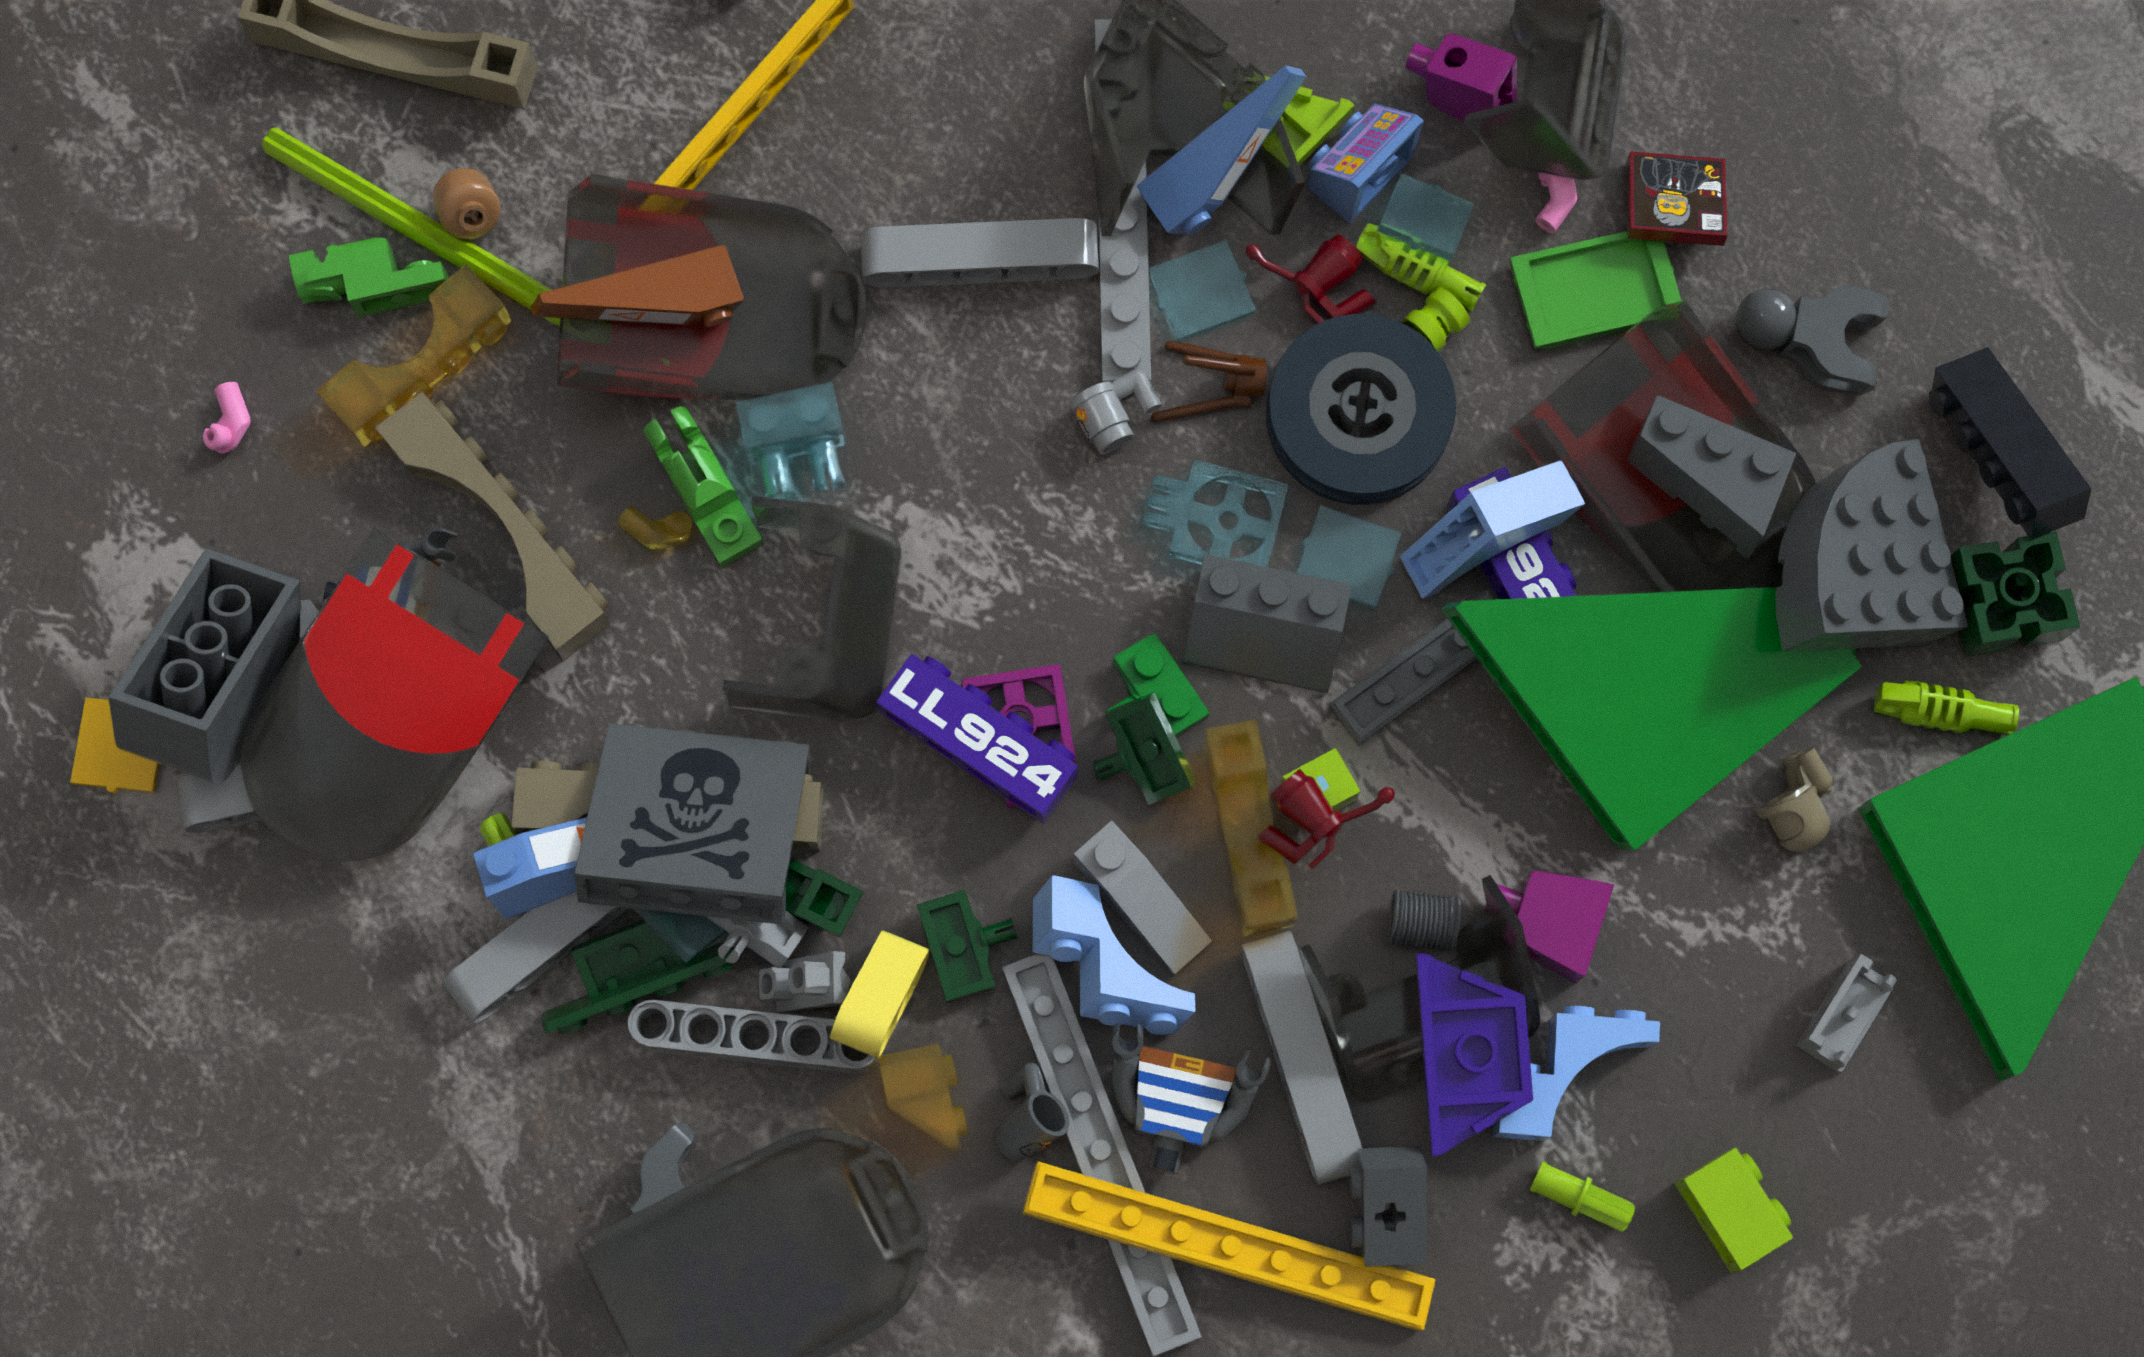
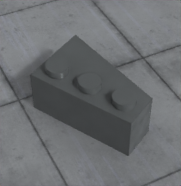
M1657 395L1642 422L1627 461L1674 500L1677 497L1683 500L1701 515L1699 520L1709 529L1716 527L1738 546L1736 551L1748 560L1766 532L1796 453Z

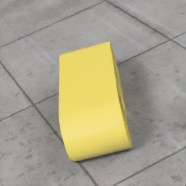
M882 930L838 1012L830 1039L879 1059L921 978L930 949Z

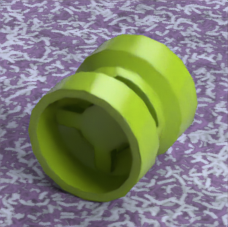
M1437 288L1426 298V305L1421 310L1414 309L1401 322L1421 334L1439 352L1446 345V338L1450 334L1461 332L1470 323V317L1454 295L1443 288Z

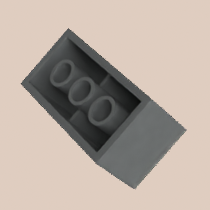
M205 548L108 697L114 738L118 749L216 784L225 781L236 768L283 691L296 663L300 649V611L302 609L300 580Z

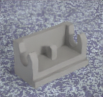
M1859 954L1847 961L1796 1046L1839 1074L1843 1072L1897 981L1891 974L1883 976L1872 970L1873 961L1863 954Z

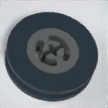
M1371 314L1338 316L1323 321L1305 331L1289 346L1280 359L1273 375L1267 399L1266 423L1268 435L1283 467L1297 482L1311 492L1331 501L1344 504L1370 505L1382 503L1402 496L1414 489L1435 468L1453 430L1456 415V395L1450 372L1444 360L1431 343L1421 334L1401 322L1383 316ZM1355 382L1349 385L1342 393L1334 391L1343 384ZM1361 382L1371 385L1365 400L1364 409L1366 415L1361 426L1360 437L1371 434L1378 426L1387 428L1384 433L1372 438H1356L1350 435L1355 423L1357 412L1355 404L1360 393ZM1382 391L1388 396L1390 401L1385 400ZM1331 418H1335L1337 420L1340 428L1345 433H1343L1337 426L1333 424Z

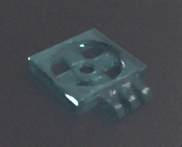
M1194 460L1188 482L1161 475L1154 476L1152 487L1170 493V495L1167 497L1160 494H1149L1147 505L1154 509L1165 511V514L1145 512L1142 523L1152 528L1174 533L1169 551L1170 557L1201 565L1203 564L1204 554L1229 559L1233 541L1238 540L1242 536L1262 540L1264 543L1253 553L1231 560L1268 567L1289 484ZM1214 481L1228 484L1224 502L1216 507L1194 501L1195 494L1205 485ZM1247 489L1260 492L1264 496L1271 511L1269 521L1247 515L1246 510L1243 508ZM1225 512H1232L1238 518V525L1230 530L1225 529L1219 523L1220 516ZM1188 522L1210 528L1214 535L1210 554L1195 543L1188 530Z

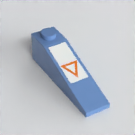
M1285 65L1136 186L1167 233H1187L1188 236H1191L1204 229L1212 221L1210 214L1223 204L1306 79L1302 69Z
M587 817L521 833L473 853L486 897L506 920L577 891L574 873Z

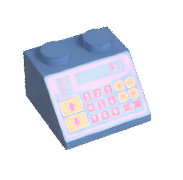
M1376 103L1364 115L1356 112L1341 129L1340 135L1343 137L1332 148L1324 145L1309 162L1308 167L1311 171L1307 188L1346 222L1351 224L1413 159L1424 120L1417 114Z

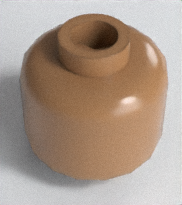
M470 168L450 170L440 177L434 186L432 195L434 210L441 225L449 234L459 239L473 240L483 237L492 231L499 221L501 212L499 197L487 177L477 170Z

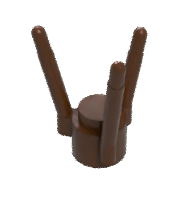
M1167 341L1165 343L1167 350L1186 355L1182 359L1185 365L1224 371V390L1233 391V395L1157 411L1151 415L1153 421H1161L1232 406L1250 407L1251 396H1264L1267 374L1266 359L1251 358V355H1235L1186 343Z

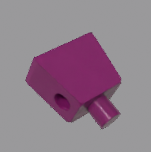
M1454 33L1445 36L1437 51L1423 44L1416 43L1408 55L1405 68L1425 78L1427 101L1432 106L1495 139L1517 102V56Z
M1531 871L1524 881L1521 892L1493 883L1484 912L1511 921L1505 939V944L1508 947L1564 978L1578 983L1586 976L1614 885L1607 882Z

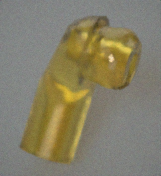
M631 505L620 515L617 525L648 549L658 550L680 546L685 543L691 536L692 521L688 514L678 510L672 511V514L664 519L652 521Z

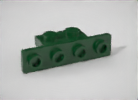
M661 912L571 947V953L588 995L543 1012L541 1020L545 1033L558 1030L559 1034H567L585 1026L588 1023L587 1017L605 1010L607 1015H615L632 1008L636 1004L635 999L654 992L656 997L673 993L684 986L683 980L700 973H702L704 978L719 975L732 967V964L726 962V959L733 951V947L730 948L723 959L719 956L718 949L724 942L685 956L668 912Z

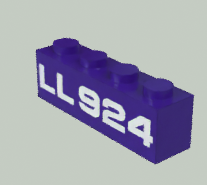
M1505 466L1454 490L1447 504L1450 511L1472 491L1512 478ZM1549 530L1534 535L1479 564L1497 599L1576 596L1573 591L1576 589V582L1571 570L1564 562L1558 563L1550 548L1553 546V540Z
M911 653L877 700L879 713L1030 816L1045 824L1078 777V765L1072 762L1075 759V755L1055 740L1051 739L1048 744H1045L1033 736L1031 733L1034 728L1019 715L1009 712L1005 717L990 707V704L993 702L992 699L979 688L968 684L964 689L950 680V670L939 661L930 656H927L922 661Z

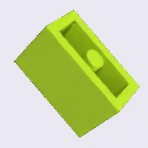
M1736 1147L1725 1151L1674 1183L1730 1273L1743 1270L1794 1238L1787 1228L1791 1225L1788 1213L1776 1198L1769 1200L1759 1184L1763 1177L1758 1166L1747 1153L1741 1155Z

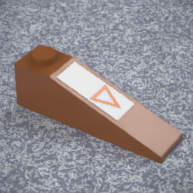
M724 244L539 293L530 308L533 317L691 325L703 321L705 327H713L733 318L732 313L744 301V297Z

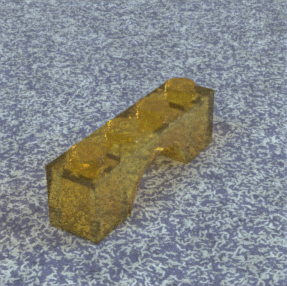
M466 264L428 295L434 314L433 329L426 345L417 355L406 362L389 367L370 366L353 359L316 390L326 407L364 447L372 440L379 441L382 439L375 428L422 391L429 399L433 394L434 387L447 376L451 378L461 373L469 364L470 357L482 346H490L496 343L505 334L507 325L512 322L505 305Z
M1257 720L1207 728L1204 746L1243 935L1293 927L1298 916L1288 868L1280 854L1257 839V836L1269 825L1272 824L1274 826L1268 793L1267 768Z

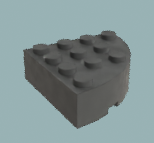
M1919 439L1893 442L1834 470L1806 492L1791 514L1780 544L1778 562L1784 565L1782 586L1775 588L1776 617L1782 652L1926 645L1968 628L1963 600L1959 593L1951 562V554L1947 547L1938 512V504L1934 497L1926 466V458Z

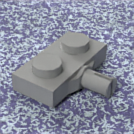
M785 911L783 925L706 916L729 933L727 939L718 949V954L723 959L730 948L733 947V951L726 959L728 963H735L747 946L777 968H781L809 928L787 911Z

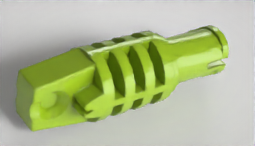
M1370 223L1364 228L1355 246L1365 260L1384 274L1425 295L1433 293L1437 288H1443L1454 295L1471 312L1486 286L1485 283H1480L1447 266L1449 261L1445 259L1446 256L1403 234Z
M1906 680L1903 684L1883 682L1874 697V712L1900 718L1902 723L1919 727L1924 725L1925 728H1938L1941 731L1952 730V732L1958 734L1968 732L1969 729H1979L2010 735L2015 732L2019 720L2018 705L1977 699L1969 690H1956V688L1948 686L1942 688L1941 685H1928L1925 682Z

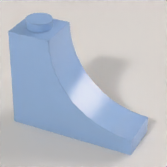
M1561 460L1472 491L1399 557L1421 598L1424 599L1439 593L1454 580L1500 552L1534 535L1559 526L1581 508L1585 502L1578 491L1576 483L1570 477Z

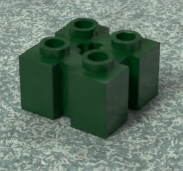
M2057 531L2047 533L2032 540L2028 536L2018 537L2002 553L1999 541L1959 547L1951 555L1959 593L1962 599H1964L1967 609L1965 616L1968 628L1959 631L1965 657L2005 651L2019 638L2022 640L2023 648L2061 642L2081 627L2071 588L2058 589L2056 577L2066 570ZM2015 595L2016 600H2013L2009 596Z

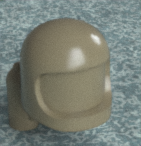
M1814 747L1803 752L1801 750L1796 751L1783 759L1787 768L1785 773L1789 789L1775 796L1766 805L1756 810L1760 819H1768L1778 837V843L1788 851L1800 852L1815 847L1824 840L1830 828L1829 816L1819 797H1823L1826 793L1831 792L1832 776Z

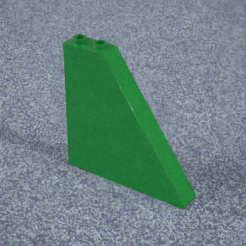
M1777 587L1472 600L1448 603L1441 608L1447 619L1616 848L1635 851L1862 667L1854 655L1855 648L1782 652L1776 617L1775 588Z
M2137 676L1872 797L1858 807L1867 828L1999 1081L2014 1077L2025 1071L2144 845V686L2140 684Z

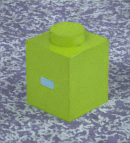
M1336 748L1284 775L1280 783L1281 785L1293 773L1301 769L1307 776L1314 777L1335 812L1355 802L1361 792Z

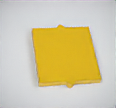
M85 697L70 783L73 785L106 788L112 794L117 793L119 789L155 793L160 764L118 749L114 738L109 700Z

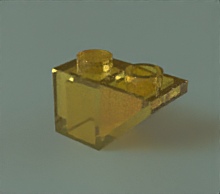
M938 1043L880 1056L879 1064L890 1112L949 1151L961 1150L959 1137L967 1136L968 1130L963 1106L952 1107L948 1087L958 1085L952 1054L942 1056Z

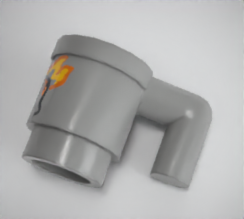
M1133 371L1112 383L1107 381L1096 384L1082 391L1069 402L1068 406L1076 416L1089 443L1095 444L1099 454L1103 455L1113 452L1134 438V434L1129 427L1131 421L1120 402L1121 399L1134 393L1145 414L1152 413L1162 406L1152 384L1143 371Z

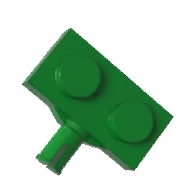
M1155 632L1113 657L1112 664L1126 684L1128 697L1109 709H1105V714L1111 709L1154 692L1176 738L1208 718L1210 712Z

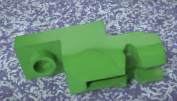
M374 237L338 246L334 244L329 245L326 248L328 254L324 262H320L313 249L289 255L294 284L299 299L302 298L303 304L313 301L343 300L342 295L347 294L348 302L358 318L453 296L450 278L441 261L435 263L428 260L415 261L408 264L404 270L398 271L394 252L386 238Z
M679 406L670 411L675 419L674 424L687 446V451L681 455L679 451L675 452L672 449L667 436L656 419L648 423L643 431L669 476L673 488L718 564L723 568L764 545V542L688 409Z

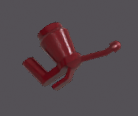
M1335 234L1330 240L1323 241L1304 271L1299 270L1296 274L1266 260L1260 254L1262 250L1257 245L1250 244L1245 250L1247 257L1251 261L1254 259L1261 267L1293 282L1296 291L1301 296L1302 311L1315 325L1324 320L1310 307V301L1329 319L1343 315L1359 314L1376 303L1374 297L1365 289L1360 290L1336 306L1325 295L1355 275L1357 267L1363 262V257L1356 247L1340 234Z
M1299 769L1286 779L1271 794V797L1277 803V808L1281 813L1311 835L1300 845L1271 824L1257 836V839L1295 865L1326 837L1325 850L1308 865L1313 869L1334 850L1335 835L1341 830L1345 822L1378 810L1384 803L1389 804L1394 799L1395 792L1391 787H1384L1377 793L1378 797L1373 802L1342 814L1339 810L1336 812L1333 810L1314 777L1307 776Z

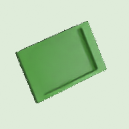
M1628 231L1514 256L1509 259L1514 277L1513 282L1517 287L1527 322L1526 327L1530 332L1535 350L1540 348L1552 349L1634 330L1637 326L1644 328L1667 322L1671 318L1684 316L1685 314L1673 273L1674 269L1671 266L1664 241L1629 239Z

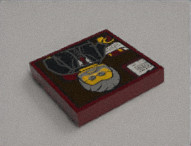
M1630 151L1627 160L1628 238L1724 246L1728 236L1725 159Z

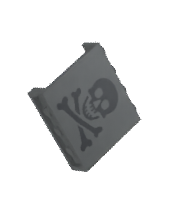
M609 723L574 873L578 902L783 925L786 911V878L805 774L810 775V745L797 744L788 740L769 741L751 739L735 734L723 736L696 733L689 729L668 730L649 728L640 724L622 725Z

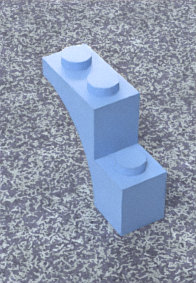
M1054 875L1049 878L1033 898V952L1049 955L1061 962H1080V1016L1099 1019L1101 1023L1110 1026L1120 1023L1119 1025L1124 1024L1137 1027L1140 1024L1148 1032L1156 1035L1175 1034L1195 1013V994L1162 982L1144 970L1128 955L1116 939L1106 920L1102 908L1099 885Z
M1564 1006L1563 1013H1556L1549 1019L1547 1074H1540V1065L1531 1064L1533 1101L1493 1124L1492 1137L1545 1141L1549 1139L1552 1135L1556 1109L1563 1093L1573 1078L1588 1063L1610 1052L1654 1046L1659 1042L1660 1021L1645 1020L1646 1013L1642 1011L1616 1010L1613 1018L1594 1016L1595 1009L1591 1007Z

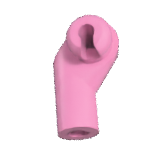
M1547 161L1541 166L1538 173L1539 179L1542 180V185L1549 189L1550 199L1536 217L1535 222L1541 229L1552 234L1557 231L1577 202L1573 170L1563 161Z
M237 382L223 383L214 390L223 415L217 424L213 423L210 426L211 429H205L203 440L206 447L218 453H227L236 449L251 423V418Z

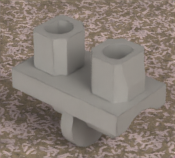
M831 951L787 960L781 968L770 967L760 969V999L776 1001V1013L783 1014L843 1004L851 982L844 968H842L845 963V952Z

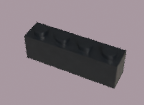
M1989 347L1936 367L1932 390L1929 391L1932 409L1937 416L1944 417L1954 431V437L1959 448L1963 452L1971 454L1979 466L1981 478L1986 486L1995 488L2004 501L2005 510L2010 520L2016 525L2020 524L2032 540L2085 519L2091 487Z

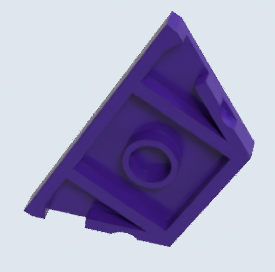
M1423 953L1416 954L1415 957L1431 1156H1439L1532 1102L1533 1088L1525 995L1506 987L1495 985L1480 976L1457 969Z

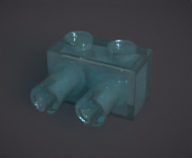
M832 382L735 402L750 466L756 464L760 466L765 490V501L770 503L780 502L777 482L781 483L785 501L797 495L788 458L808 454L815 492H828L824 474L826 471L830 474L833 491L845 486L837 447L846 446Z

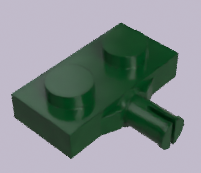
M1154 692L1111 709L1105 715L1116 737L1117 752L1093 762L1094 771L1101 770L1097 774L1100 780H1105L1126 770L1138 782L1148 805L1194 786L1197 780Z
M966 890L917 904L918 913L946 1003L948 1004L995 989V983L988 964L989 946L1018 939L1012 918L982 927V924L972 913Z

